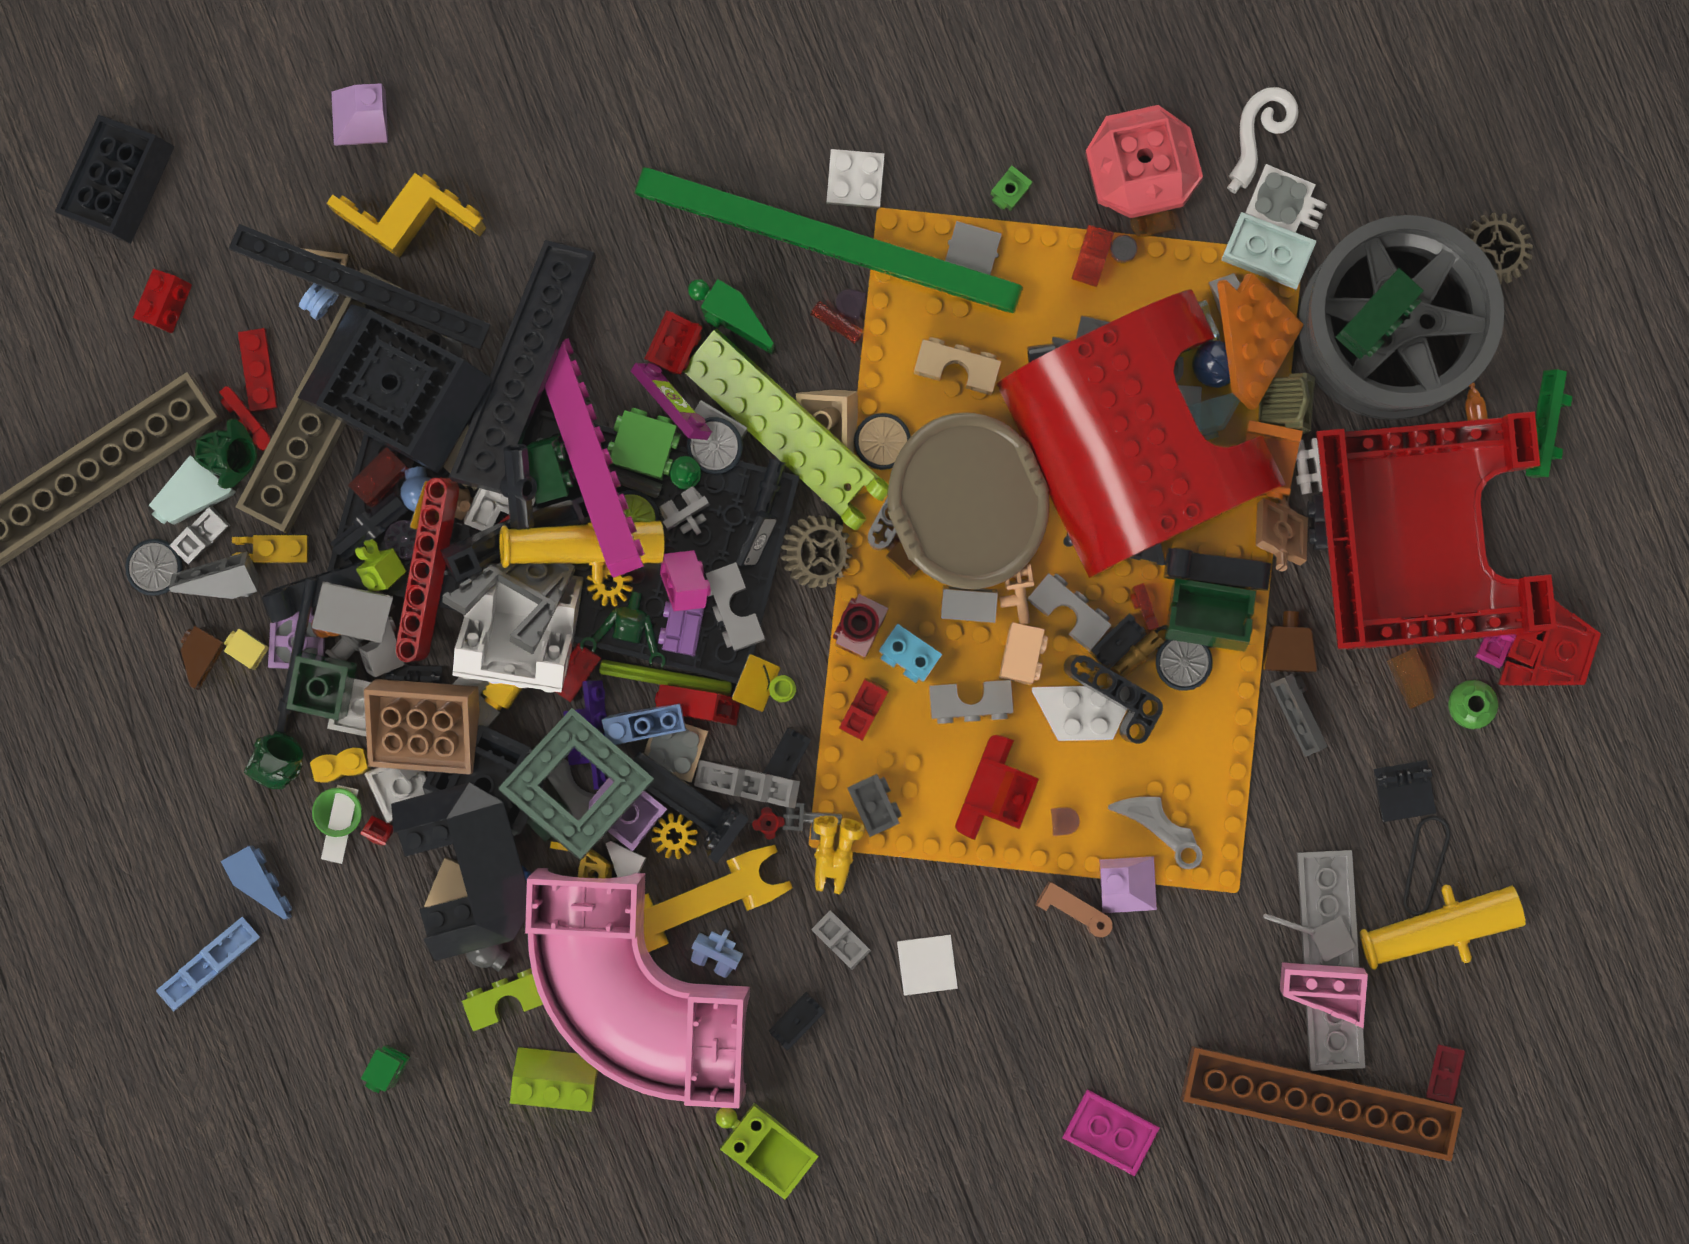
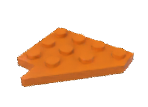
M1251 273L1245 275L1237 290L1227 280H1220L1217 283L1232 393L1249 410L1258 407L1304 326Z

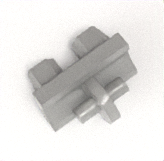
M691 487L681 493L688 505L686 508L678 511L672 500L660 506L662 516L665 519L663 523L668 531L683 521L688 520L687 523L679 527L682 533L685 534L691 529L694 530L696 535L701 533L698 525L706 521V518L703 514L698 515L694 519L692 516L710 504L705 496L702 497L694 487Z

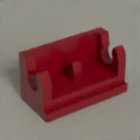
M1438 1044L1426 1098L1454 1104L1466 1050Z

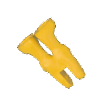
M835 816L816 817L813 822V829L815 833L820 835V844L814 854L816 859L815 888L817 891L823 892L826 878H834V893L841 894L847 880L850 865L853 862L851 849L853 841L862 838L865 827L853 819L843 818L840 824L839 845L837 850H834L833 843L837 831L838 818Z

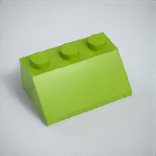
M518 1047L512 1077L510 1104L592 1112L594 1110L598 1070L586 1062L578 1053Z

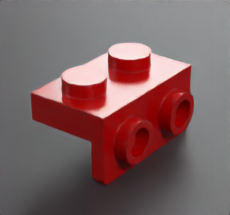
M152 269L133 318L166 332L173 333L192 284L177 276Z
M666 311L644 360L670 373L680 375L690 363L689 355L693 347L701 339L700 331L702 325L692 323L671 311Z

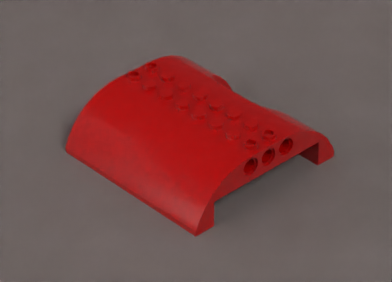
M1192 289L1160 299L1105 324L1031 361L997 383L1021 436L1026 442H1029L1050 489L1049 495L1089 578L1247 501L1286 485L1263 436L1253 438L1236 446H1215L1208 442L1200 433L1182 396L1174 375L1177 359L1187 349L1190 348L1192 350L1215 339Z
M1535 411L1512 413L1502 418L1348 432H1345L1344 429L1316 432L1338 649L1378 648L1480 639L1557 629L1552 574L1507 579L1492 570L1488 564L1485 551L1481 511L1482 490L1486 483L1496 475L1540 466Z

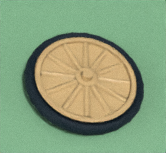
M877 413L867 417L858 426L854 438L855 450L859 458L866 465L880 470L891 469L900 450L911 435L908 427L897 416L888 413Z

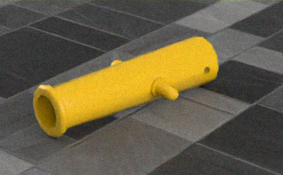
M661 521L634 522L637 532L633 533L634 539H640L645 555L641 556L642 562L662 563L664 557V532ZM592 522L588 523V525L541 527L521 530L508 529L506 525L501 527L499 547L501 564L504 568H507L509 564L589 563V565H592L593 583L599 585L603 582V565H606Z
M1443 885L1441 889L1445 902L1443 908L1367 932L1366 929L1360 931L1363 951L1370 968L1375 970L1378 964L1450 945L1457 946L1461 960L1464 963H1469L1472 959L1468 946L1470 940L1526 925L1523 907L1516 889L1512 885L1459 902L1455 901L1451 886Z

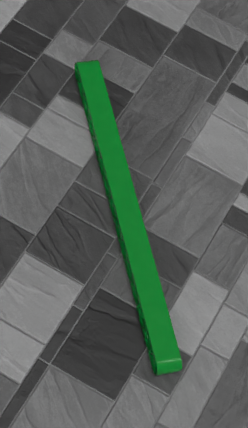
M642 168L634 194L651 201L1005 312L1015 313L1023 290L1021 285L650 168Z

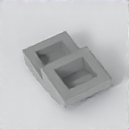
M213 506L208 507L169 546L189 565L231 525Z
M831 910L811 929L852 970L871 951Z

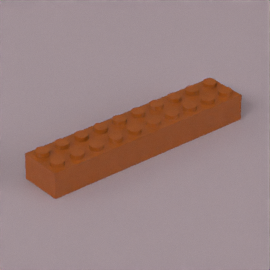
M1195 1046L1191 1047L1180 1098L1183 1102L1446 1161H1452L1463 1109L1458 1105Z

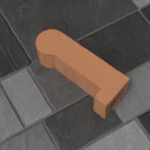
M1048 881L1035 903L1036 906L1047 911L1051 904L1086 925L1088 931L1096 937H1105L1112 930V921L1107 915L1052 882Z

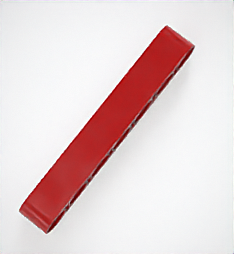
M433 478L425 486L396 642V655L403 662L422 661L430 652L446 566L440 550L450 545L459 496L458 483L450 478ZM441 485L444 486L443 496L440 493ZM436 511L439 513L438 522L435 519ZM431 538H433V540H434V548H433V549L431 548V545H430V540H431ZM426 565L429 566V575L425 572ZM421 591H423L425 596L423 602L420 598ZM416 618H418L420 622L419 628H417L415 624ZM412 644L415 648L414 655L411 653Z

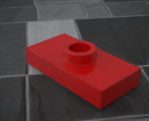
M578 643L570 655L562 692L556 693L572 702L582 688L583 681L588 679L601 660V657L592 653L585 646L582 651L580 643Z

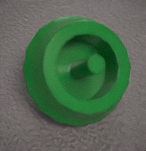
M681 456L674 460L670 468V478L674 485L686 490L696 486L700 480L701 470L696 460L688 456Z

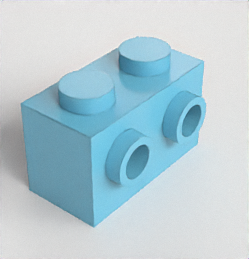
M899 624L895 626L879 650L883 654L880 658L893 668L897 664L905 669L903 675L915 683L918 680L924 682L942 656L940 652Z

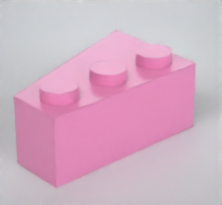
M1282 963L1280 991L1284 997L1329 1013L1336 1018L1344 1019L1361 1028L1364 1027L1368 977L1364 968Z

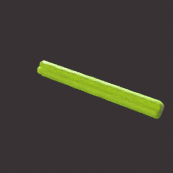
M602 660L600 663L599 672L603 675L718 693L730 696L732 692L731 682L609 660Z

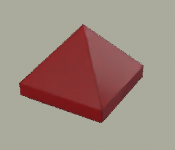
M371 816L361 831V835L374 844L385 846L393 834V826Z

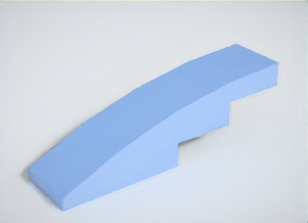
M241 917L179 969L156 992L174 1012L239 957L260 936Z

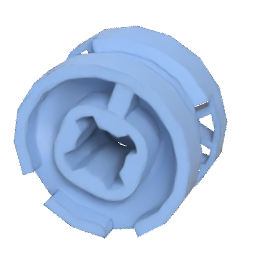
M313 284L302 297L299 307L303 310L307 309L311 313L310 316L317 321L328 312L327 309L330 305L333 306L339 295L336 292Z

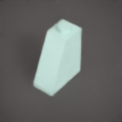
M189 456L149 506L155 510L152 515L161 523L165 524L168 521L175 525L208 507L232 497L236 491L232 488H220L218 486L219 477L203 468L192 456Z

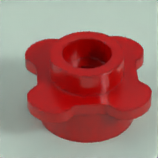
M765 807L761 810L758 820L753 821L752 827L756 831H761L765 834V838L770 840L775 838V832L784 825L785 821L783 817L772 813L771 808ZM766 821H770L771 825L767 826Z

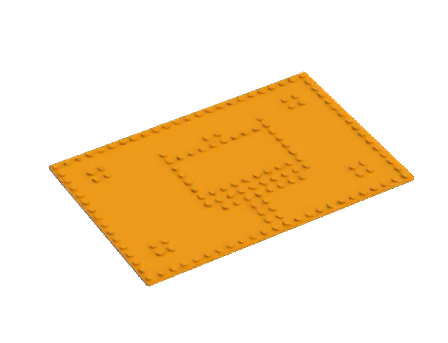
M879 208L876 212L874 239L944 261L949 249L948 240L952 239L956 221L1001 233L997 249L998 258L994 259L990 275L1019 284L1023 287L1015 313H1009L870 269L857 389V428L863 420L871 415L888 413L901 419L908 427L912 436L922 426L939 417L953 413H976L995 418L1021 435L997 383L1029 363L1028 346L1052 344L1053 337L1070 341L1075 340L1081 316L1112 322L1139 308L1189 289L1193 290L1215 336L1213 340L1225 342L1222 319L1209 282L1234 273L1241 284L1245 275L1252 272L1221 261L1227 244ZM1122 236L1131 238L1136 245L1134 256L1128 260H1120L1112 252L1113 242ZM1253 273L1297 317L1300 283L1296 290ZM929 337L945 341L944 345L954 348L957 344L970 348V353L981 355V352L996 355V360L1001 361L992 395L966 389L968 373L959 364L946 366L942 371L940 381L914 374L922 341H928ZM1294 343L1274 378L1289 377L1291 374ZM1200 346L1192 350L1190 348L1179 356L1183 357V375L1177 382V385L1202 387L1200 433L1208 442L1215 446L1231 447L1243 443L1249 420L1259 422V405L1256 409L1249 410L1232 393L1231 383L1215 388L1206 386L1198 381L1192 368V361L1196 350ZM854 448V454L859 458V456L857 455V452H856V450H855V448ZM868 466L889 485L892 468L880 470ZM864 486L850 503L865 515L866 521L858 530H853L843 522L842 533L850 535L845 540V543L853 545L850 549H847V553L853 557L846 559L845 563L850 568L841 569L844 577L837 578L812 812L842 814V819H853L864 825L847 787L877 774L879 779L885 777L891 792L886 793L890 803L896 801L902 816L898 818L899 824L869 837L865 828L862 838L853 841L852 852L1099 879V860L1154 856L1155 885L1229 893L1238 892L1240 888L1271 571L1268 591L1253 590L1256 591L1254 613L1251 618L1253 619L1252 633L1246 651L1218 647L1209 648L1213 659L1212 670L1207 680L1201 686L1193 690L1181 691L1166 685L1157 673L1155 664L1157 649L1147 657L1148 661L1145 664L1142 662L1127 676V680L1158 697L1163 704L1161 716L1150 736L1143 743L1135 744L1125 741L1119 734V728L1113 740H1057L1032 693V687L1084 686L1065 673V660L1071 655L1078 654L1087 656L1096 662L1098 661L1086 648L1069 635L1076 625V614L1071 608L1059 606L1047 617L1029 601L1027 603L1030 623L1022 625L1044 629L1043 636L1048 637L1045 653H1039L1038 662L1042 663L1039 679L1034 680L1031 685L1011 681L1013 713L1007 714L1008 719L992 720L991 715L980 716L981 721L964 722V717L953 718L954 723L937 724V719H931L929 686L957 684V694L960 700L972 705L980 702L983 697V682L1004 680L999 679L1008 632L1012 622L1019 624L1017 605L1001 608L999 597L1015 595V589L1007 590L1005 581L984 588L996 589L998 592L995 623L941 619L943 585L946 584L931 578L920 569L908 579L886 558V555L889 553L887 549L878 551L870 547L867 538L869 530L888 495L883 501H880L873 497L867 491L866 486ZM1267 494L1260 495L1161 542L1164 559L1166 560V551L1169 548L1191 550L1193 553L1268 562L1271 563L1272 570L1273 553L1256 546L1257 503L1263 498L1278 503V499L1269 498ZM1049 495V517L1046 531L1037 552L1028 562L1031 565L1034 586L1025 587L1027 599L1048 573L1052 576L1055 573L1068 583L1066 588L1073 594L1076 591L1080 592L1089 600L1087 605L1094 611L1099 608L1110 617L1107 622L1111 626L1096 645L1129 613L1146 630V635L1138 643L1152 629L1155 630L1160 626L1167 625V617L1170 612L1168 610L1171 588L1175 580L1163 577L1165 565H1157L1156 562L1143 559L1140 561L1128 558L1113 565L1114 567L1089 578L1074 545L1067 547L1063 543L1064 538L1067 537V531ZM887 508L885 511V516L888 520H891L888 514L889 510ZM880 520L878 524H882L883 527L879 534L873 533L875 543L886 542L887 539L884 538L887 528L893 531L894 527L886 526ZM1028 575L1021 576V580L1028 579ZM1016 577L1009 578V580L1016 581ZM859 594L889 608L865 660L836 647L835 643L837 640L833 638L841 616L851 598L857 599ZM897 624L942 654L924 682L918 680L916 683L903 675L905 669L897 664L893 668L880 659L883 654L879 650ZM1166 629L1157 633L1163 641L1167 640L1165 639ZM1129 650L1120 660H1122L1131 650ZM1077 662L1075 664L1079 672L1087 674L1090 672V670L1081 667L1080 663ZM1114 667L1110 669L1118 675L1122 676L1120 672H1118ZM1102 673L1097 678L1098 686L1106 685L1107 677ZM867 678L888 689L889 692L862 741L839 729L864 679ZM1150 700L1143 704L1145 714L1150 713L1152 710ZM1137 724L1130 727V735L1134 738L1139 734ZM993 735L1010 738L1014 742L1005 765L1039 778L1020 829L984 816L977 837L973 840L956 830V821L989 738ZM1135 797H1160L1162 808L1167 818L1179 827L1191 829L1196 843L1202 851V861L1193 869L1188 870L1179 867L1175 861V851L1142 824L1127 816L1109 810L1108 805ZM840 825L837 826L834 838V850H837L839 845ZM810 826L809 845L812 848H817L820 840H811ZM1185 848L1181 852V859L1187 864L1193 863L1196 859V853L1191 848Z

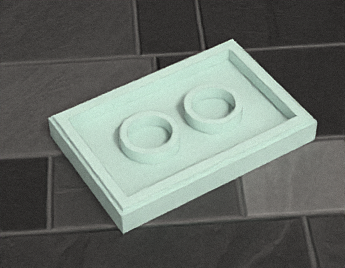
M1241 212L1221 261L1297 290L1316 240Z

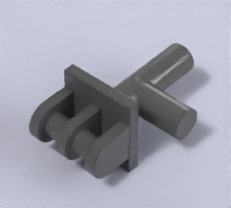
M796 803L795 807L800 808V815H794L795 808L786 807V814H783V818H786V825L783 826V830L803 831V823H811V840H820V835L815 833L813 829V822L816 817L835 816L838 818V825L841 824L842 814L804 812V803ZM794 819H799V827L794 826Z

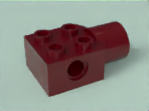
M860 594L857 599L851 598L833 635V638L837 640L835 646L865 660L889 608Z

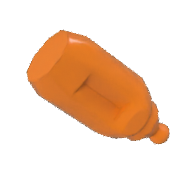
M1475 383L1469 385L1470 390L1465 401L1467 421L1488 419L1485 400L1475 388Z

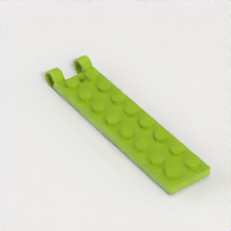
M718 329L713 330L691 357L688 367L683 372L736 421L747 427V431L781 462H785L786 466L796 476H800V479L841 516V519L847 526L853 530H858L866 521L865 515L850 503L864 486H866L867 491L873 497L880 501H883L888 495L889 485L887 482L874 473ZM846 483L851 485V490L845 488Z

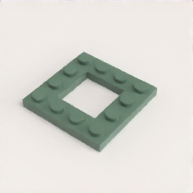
M571 708L501 784L499 790L581 861L654 781V778ZM573 748L578 750L613 781V784L579 821L539 787Z

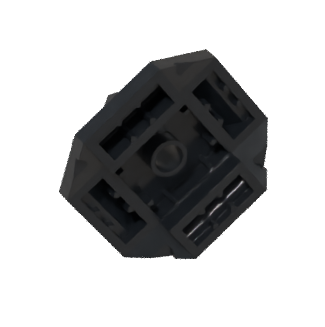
M480 724L477 731L473 773L458 774L430 771L422 787L424 794L468 782L477 785L480 779L487 778L491 782V789L487 793L504 801L513 836L521 834L529 816L499 790V787L532 752V749ZM544 781L539 786L541 789H543L545 785Z

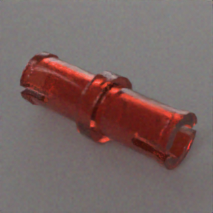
M818 301L811 311L810 315L829 326L831 332H838L854 345L863 335V329L845 319L843 313H836L821 301Z

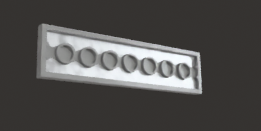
M1352 850L1297 853L1301 926L1315 929L1341 916L1356 948L1324 962L1311 934L1301 931L1303 964L1359 968ZM1306 1005L1310 1071L1365 1068L1363 1028Z

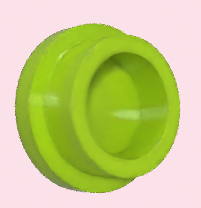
M780 675L771 681L769 692L774 700L787 702L794 697L796 685L790 677Z

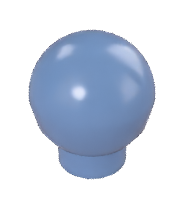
M414 467L405 470L406 481L401 487V500L409 510L414 512L424 482L431 479L427 477L425 467Z

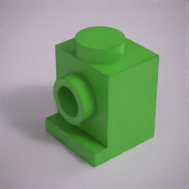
M1011 165L991 191L990 195L994 197L992 199L993 203L1002 210L1008 208L1012 211L1031 188L1032 181ZM1007 185H1013L1015 187V191L1013 193H1007L1005 187Z

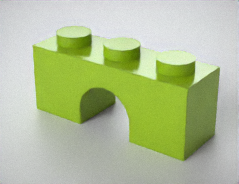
M531 968L517 973L519 979L508 982L507 978L491 983L493 989L483 992L482 988H478L466 993L468 998L462 1000V1004L473 1031L501 1021L497 1006L500 999L504 996L516 997L520 1001L524 1012L543 1005Z

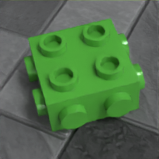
M632 408L631 412L624 410L623 416L618 415L614 426V431L618 432L615 442L610 441L608 451L613 461V464L610 465L663 480L664 474L669 475L673 460L669 459L672 448L677 449L681 434L677 433V426L673 425V420L667 417L658 416L656 420L646 417L647 412L640 409Z

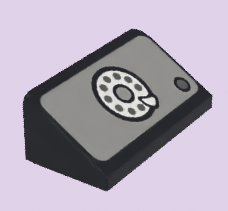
M763 510L758 511L738 554V565L754 566L758 563L778 521L776 516Z

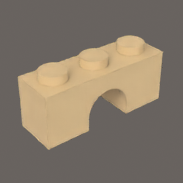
M929 337L928 341H922L914 374L940 381L942 371L946 366L959 364L968 373L966 389L992 395L1001 361L996 360V355L987 352H981V355L970 353V348L957 344L954 348L944 345L945 341Z

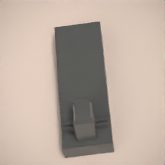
M1290 674L1271 683L1270 685L1304 756H1309L1327 748L1328 746L1303 696V693L1308 689L1302 676L1294 677L1293 674Z

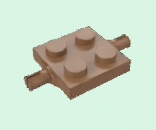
M1290 495L1283 496V500L1278 499V503L1271 502L1265 498L1257 503L1256 546L1273 553L1277 557L1276 570L1279 569V571L1287 570V560L1300 566L1307 561L1308 518L1290 508Z

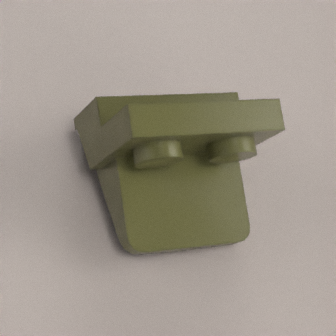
M1308 373L1290 374L1289 377L1273 378L1259 403L1258 421L1303 431L1302 434H1309L1312 422L1315 377Z

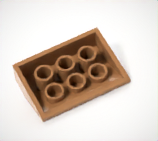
M375 679L364 689L368 767L458 774L473 773L480 713L478 686Z

